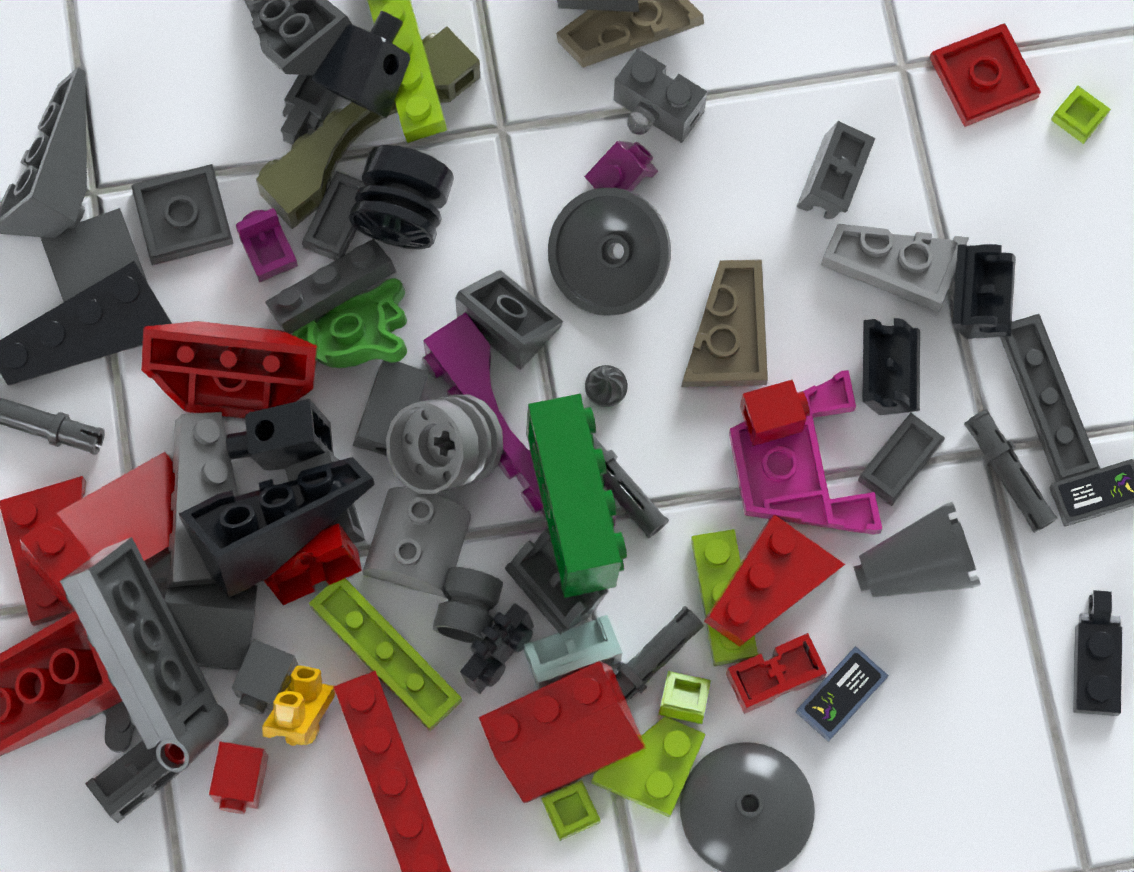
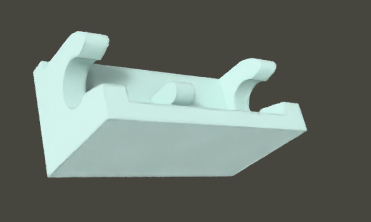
M608 615L573 627L561 635L557 633L534 642L531 641L524 644L525 648L523 649L538 689L598 661L609 666L621 663L623 655Z

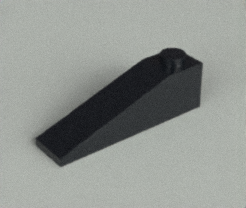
M353 457L303 470L298 475V478L293 481L274 485L273 479L259 482L260 490L234 496L233 490L219 493L179 513V516L208 572L230 598L269 578L375 485L373 477Z

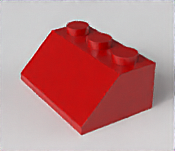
M601 661L478 717L496 761L525 804L646 749L612 667Z

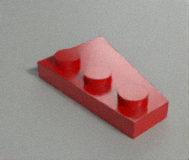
M83 476L0 500L3 521L30 623L33 626L63 618L69 613L22 554L20 538L57 512L82 499L83 495H85L86 484Z
M774 514L768 519L704 622L740 647L845 564Z

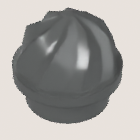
M602 365L594 368L588 374L585 381L587 397L592 403L600 407H613L619 404L627 393V379L623 372L614 366Z

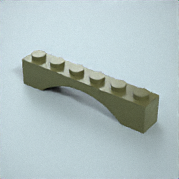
M448 26L439 33H431L423 39L440 103H450L481 78L480 60ZM395 100L388 116L398 112ZM352 102L343 109L337 108L325 118L320 128L311 135L307 133L299 137L292 145L290 152L280 160H271L261 169L259 176L256 178L261 197L275 209L276 213L291 229H294L318 209L327 191L336 165L348 147L365 130L384 117Z

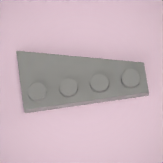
M222 413L181 414L175 420L173 454L175 491L171 494L173 530L169 535L168 552H171V569L167 573V587L217 583L208 572L180 519L179 513L219 493L233 490L234 496H238L232 462L226 446V433Z

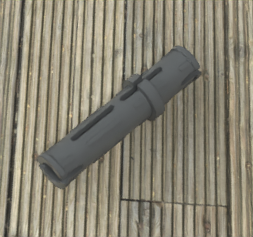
M0 397V425L48 439L49 444L56 447L64 444L90 452L92 455H97L100 451L96 444L102 446L105 436L104 428H97L71 420L69 414L58 412L55 415Z
M988 409L977 413L966 421L964 426L983 452L984 456L982 459L987 466L991 465L995 473H997L1015 504L1023 513L1032 531L1036 533L1056 521L1058 517L1047 504L1036 484L1013 451L1016 447L1012 440H1006Z
M593 435L594 449L601 448L605 459L606 474L603 475L604 487L612 491L619 505L624 508L646 533V536L651 538L669 522V519L659 511L642 489L616 461L618 456L613 450L607 451Z
M686 606L627 664L622 662L616 668L618 673L615 676L626 702L637 692L642 694L647 689L645 684L704 627L702 621Z

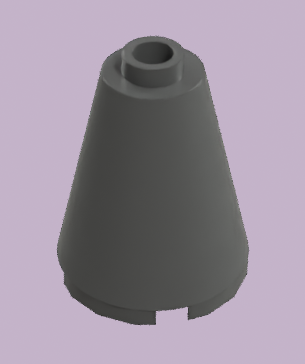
M953 502L942 505L859 555L861 564L853 568L861 592L870 589L872 597L968 589L980 586L981 583L978 576L969 577L968 572L975 571L976 567L961 522L958 521V518L950 520L948 514L956 512Z

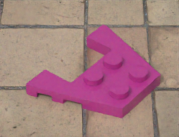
M849 370L841 371L833 375L832 379L803 391L809 404L810 416L806 417L801 433L753 446L745 421L730 428L729 439L745 516L769 519L775 514L785 522L872 535L881 534L883 529L875 492L830 499L813 418L855 411L856 403Z

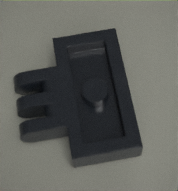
M516 603L512 605L505 615L498 612L492 619L495 624L493 628L486 626L481 634L484 639L481 642L475 640L470 646L473 656L461 669L460 673L466 685L478 694H481L487 685L492 687L500 680L506 669L505 662L514 651H522L525 648L524 644L529 643L533 635L532 628L534 625L529 612Z

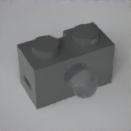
M637 48L615 78L613 100L631 111L627 118V127L633 134L643 135L652 126H655L682 143L705 112L707 91L681 74H678L675 79L667 76L666 65Z

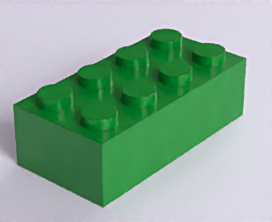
M581 393L530 403L527 410L526 436L564 598L616 587L619 572L624 571L623 559H627L622 532L614 533L613 517L617 516L613 493L611 490L604 491L603 475L606 474L604 455L601 448L594 449L593 433H596V423L591 407L584 408Z

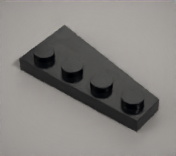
M133 261L0 340V374L7 385L11 386L72 366L143 346V329L145 326L172 324L137 264Z

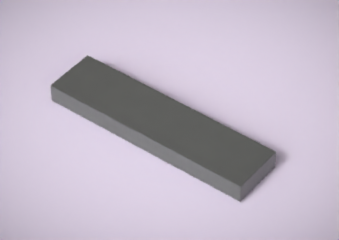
M1040 314L1012 321L1011 336L1000 337L1055 481L1058 482L1100 469Z

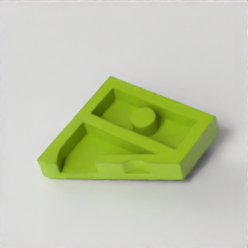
M664 716L641 735L646 749L600 769L593 775L591 783L670 818L706 734Z

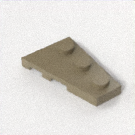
M638 0L639 12L587 10L559 30L556 36L558 43L584 68L703 25L704 15L689 0Z
M720 260L681 387L767 385L768 371L762 260Z

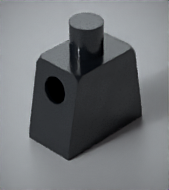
M380 11L370 32L353 24L346 26L311 80L339 97L387 119L410 62V55L393 44L403 22L384 11Z
M310 399L250 412L245 416L246 431L227 434L226 436L227 451L231 460L251 457L261 468L268 471L285 469L288 466L328 451L334 455L331 422Z

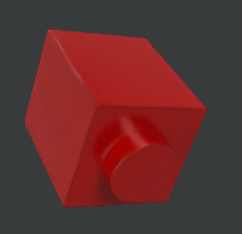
M793 379L743 393L740 403V409L753 446L801 433L806 417L810 416L809 404L803 391L797 392Z
M219 742L209 796L214 802L220 803V810L245 814L246 807L259 808L269 758L265 749Z

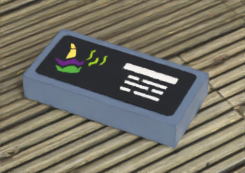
M855 646L797 708L796 713L829 742L889 675Z

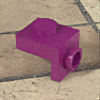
M617 141L584 177L595 189L620 188L632 191L645 177L653 178L658 173V170L651 163L653 160L652 154L642 144L638 142Z
M274 208L267 211L255 210L243 217L241 222L235 225L239 239L259 282L298 266L296 257L284 234Z

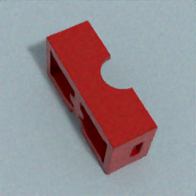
M335 524L322 530L276 572L263 581L282 605H286L315 592V585L326 580L331 585L361 572L362 568L358 549L340 524Z
M808 633L775 647L773 651L774 658L764 661L762 655L758 654L727 668L726 676L744 714L771 703L786 693L798 691L825 678L827 671ZM805 641H806V643H807V645H808V647H809L808 654H809V656H810V658H811V660H812L814 666H815V667L818 666V668H819L818 670H816V669L813 668V666H812V664H811V662H810V660H809V658H808V656H807V653H806V651H805V649H804V647H803V645H804L803 642H805ZM738 670H739V676H740V678H741V680H742V682H743V684H744V686H745V688H746V691H747L749 697L752 698V699H750V700L748 699V696H747V694H746V692H745V690H744V688H743V686H742V684H741V681H740V679H739V677H738V675H737V673H736V671H738Z

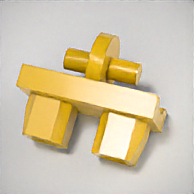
M299 665L291 673V682L286 690L279 692L273 701V710L262 725L263 737L285 736L286 742L292 746L297 744L308 745L316 739L320 730L319 722L335 697L334 687L322 684L320 669Z

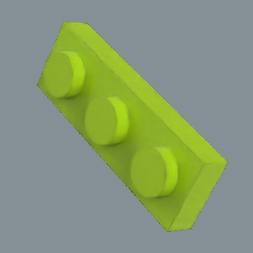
M735 529L691 537L705 618L741 563ZM706 623L714 666L738 663L758 655L755 635L739 647Z

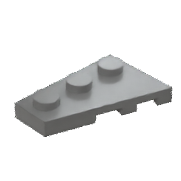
M837 224L821 265L939 312L956 272L958 245H967L969 237L954 236L953 240L932 238V233L916 232L915 236L892 234L885 228Z

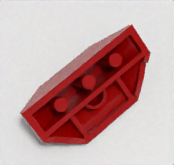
M192 321L145 326L143 329L141 371L149 378H152L185 412H221L222 416L245 419L246 414L296 402L314 389L317 345L282 330Z

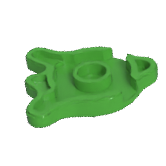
M390 278L377 288L352 297L330 310L317 323L313 320L294 331L292 335L317 345L316 360L331 368L353 367L374 359L398 362L407 354V347L403 339L392 333L394 330L404 327L407 323L404 311L398 306L405 296L403 283L396 278Z

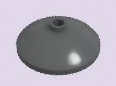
M597 188L582 193L562 209L550 232L548 262L556 285L573 304L593 314L620 315L640 308L659 291L670 267L671 242L667 227L653 205L632 191L620 188ZM617 243L621 244L624 249L623 256L620 259L616 258L613 253L614 246Z
M741 742L729 744L706 755L689 774L680 800L681 824L690 846L705 863L720 872H776L784 868L802 851L810 837L814 823L815 806L813 793L801 769L782 752L759 743ZM746 797L754 798L757 801L758 809L754 812H747L742 808L741 801Z

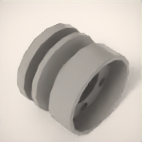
M455 394L440 397L436 400L416 402L401 409L391 421L386 437L387 458L393 473L404 486L420 494H436L448 491L455 487L474 484L489 477L498 466L503 451L502 429L496 414L484 401L472 395Z

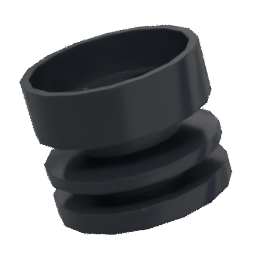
M394 145L373 147L369 152L361 177L365 187H360L356 192V203L351 208L349 214L351 224L361 233L385 244L404 249L421 250L430 248L437 236L436 228L442 220L438 209L443 208L447 203L454 181L453 172L441 161L415 149Z

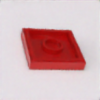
M1005 23L934 50L930 54L929 59L964 127L1037 99L1041 93Z

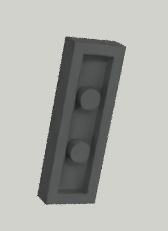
M373 238L327 266L321 267L298 283L282 290L279 294L265 301L283 331L291 334L397 271L390 257Z

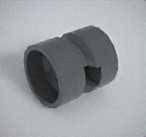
M464 567L449 568L443 595L448 601L439 604L433 630L458 641L472 644L475 640L481 642L484 639L481 634L486 626L492 628L493 617L488 610L494 609V606H497L499 603L503 582L499 578L482 571Z

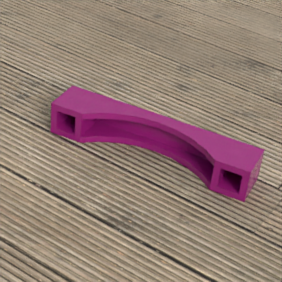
M465 312L423 340L425 356L422 357L423 363L435 379L440 376L450 387L446 391L448 396L455 394L472 395L484 401L496 414L503 435V451L498 465L508 479L511 480L513 477H516L525 489L521 492V496L531 511L535 514L541 511L545 517L530 450L525 447L509 428L499 411L492 391L490 344ZM616 516L613 517L614 526L616 522Z

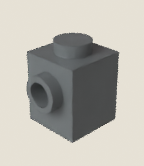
M253 639L232 685V690L236 697L241 698L238 704L258 714H263L265 709L272 711L273 701L279 692L286 690L291 682V673L299 665L295 655Z

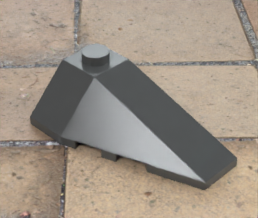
M244 0L250 10L253 19L252 24L261 42L259 44L263 54L285 74L314 75L346 26L352 24L348 16L328 0Z
M77 67L57 85L37 127L43 133L35 139L30 149L25 151L20 161L27 168L20 176L16 185L13 183L9 184L0 204V234L56 238L66 229H74L84 215L85 207L82 206V202L87 191L85 71L80 67Z

